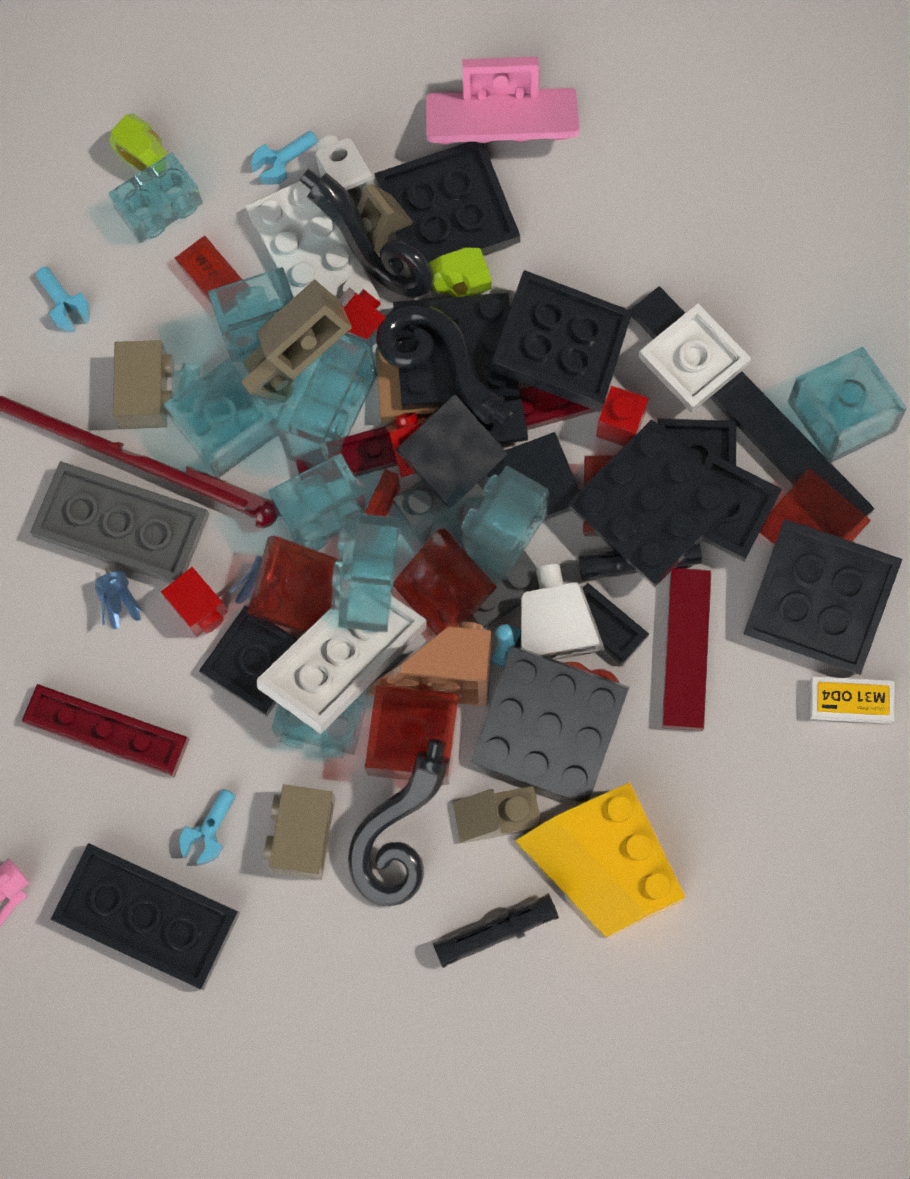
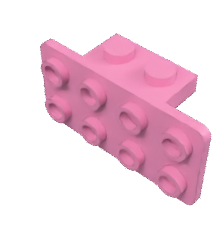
M538 56L462 59L463 92L430 93L426 96L427 141L431 143L451 144L454 142L474 141L488 143L501 140L524 142L530 139L565 140L579 136L576 91L572 88L539 89Z

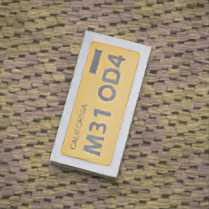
M812 676L810 679V719L892 724L895 721V681Z

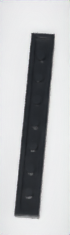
M660 286L631 309L633 311L631 315L633 319L653 339L685 314L684 310ZM743 371L710 397L731 421H736V426L843 538L873 513L875 508Z

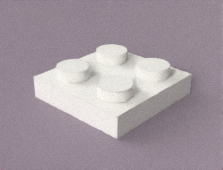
M699 303L641 349L638 356L691 413L745 369L752 359Z

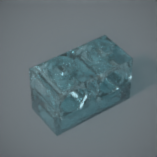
M173 152L108 192L116 212L139 243L159 236L168 225L179 218L189 217L197 210L198 206L203 204L198 186ZM172 188H181V190L175 194H167V192ZM140 208H150L144 214H135V212Z
M355 699L338 717L349 722L347 732L341 736H332L327 732V729L320 734L306 723L299 727L291 726L288 724L291 712L278 704L271 729L275 736L280 738L279 743L285 746L303 749L304 744L320 747L319 753L323 755L343 758L344 753L355 755L367 708L364 700Z

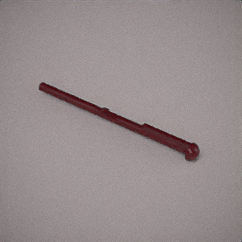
M0 396L1 412L257 519L256 527L268 528L278 518V508L270 499L193 467L187 466L186 472L148 456L132 453L123 449L124 443L109 441L12 399Z

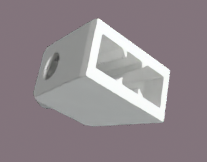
M326 136L318 142V150L315 153L320 175L322 177L325 173L329 174L346 190L356 187L355 193L351 197L356 206H358L365 186L369 184L374 185L373 176L351 139L345 138L339 141L336 136Z
M559 564L538 567L536 572L539 589L524 592L521 596V648L552 659L604 650L587 599L579 583L563 584Z

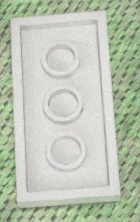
M300 181L246 206L247 213L292 299L315 279L338 300L350 287L357 294L362 289H365L381 303V299L369 276L351 251L339 227L316 204L307 198L311 190Z
M363 577L257 679V688L322 734L426 629L427 620Z

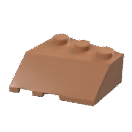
M473 622L458 623V627L445 628L409 653L368 686L366 696L487 707L491 668V630H483V625Z

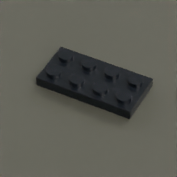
M88 843L50 920L204 991L240 912Z

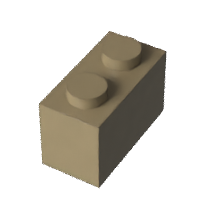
M314 279L256 332L265 357L293 380L352 327L341 301Z
M162 340L114 342L113 417L120 429L167 428V414H173L174 408L172 391L167 390V377L174 376L173 355L167 354Z
M283 784L281 795H274L271 819L277 820L274 836H267L264 848V860L269 861V868L272 872L322 879L335 804V796L332 791Z

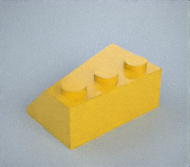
M630 782L549 819L515 840L517 845L538 864L541 870L555 882L605 938L682 903L686 898Z

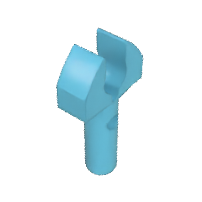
M308 131L280 150H270L266 144L260 146L255 150L252 157L251 167L253 173L265 164H272L273 167L259 175L260 182L269 185L280 184L288 178L287 171L285 170L287 163L315 146L318 142L316 135Z
M48 267L40 268L36 272V277L55 302V309L50 311L49 315L56 326L66 331L75 332L73 325L67 318L68 312L66 308L68 307L71 310L78 311L86 324H88L90 306L83 294L80 292L75 296L68 295Z
M509 624L500 625L495 632L498 644L491 663L504 668L511 646L519 647L521 640V629Z
M226 789L220 791L201 826L194 829L185 826L179 837L183 857L187 858L193 844L196 841L202 840L203 837H205L206 847L196 863L199 866L205 865L219 857L224 847L217 842L216 832L235 799L233 792Z

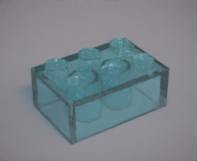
M348 332L345 333L293 380V394L287 405H281L275 418V426L287 459L294 462L298 460L303 462L305 466L323 473L332 471L338 452H341L342 444L345 438L349 436L377 377L370 340Z

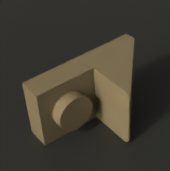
M373 184L365 186L357 208L368 239L380 257V250L387 242L389 235L411 225L413 221L392 195Z
M260 345L244 359L243 365L250 374L241 382L249 394L286 402L312 376L305 369L292 380L265 357Z
M534 786L494 793V789H489L453 802L460 844L527 832L541 825Z

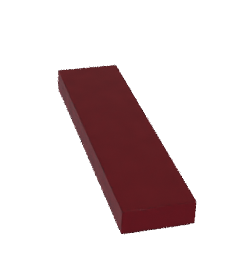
M674 568L670 572L662 728L704 730L711 570Z
M40 684L36 685L22 718V722L26 725L175 777L190 740L187 736Z

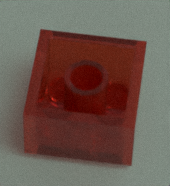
M376 685L365 760L367 775L409 781L417 752L426 751L429 739L435 738L446 743L443 755L450 762L442 785H449L459 713V695Z

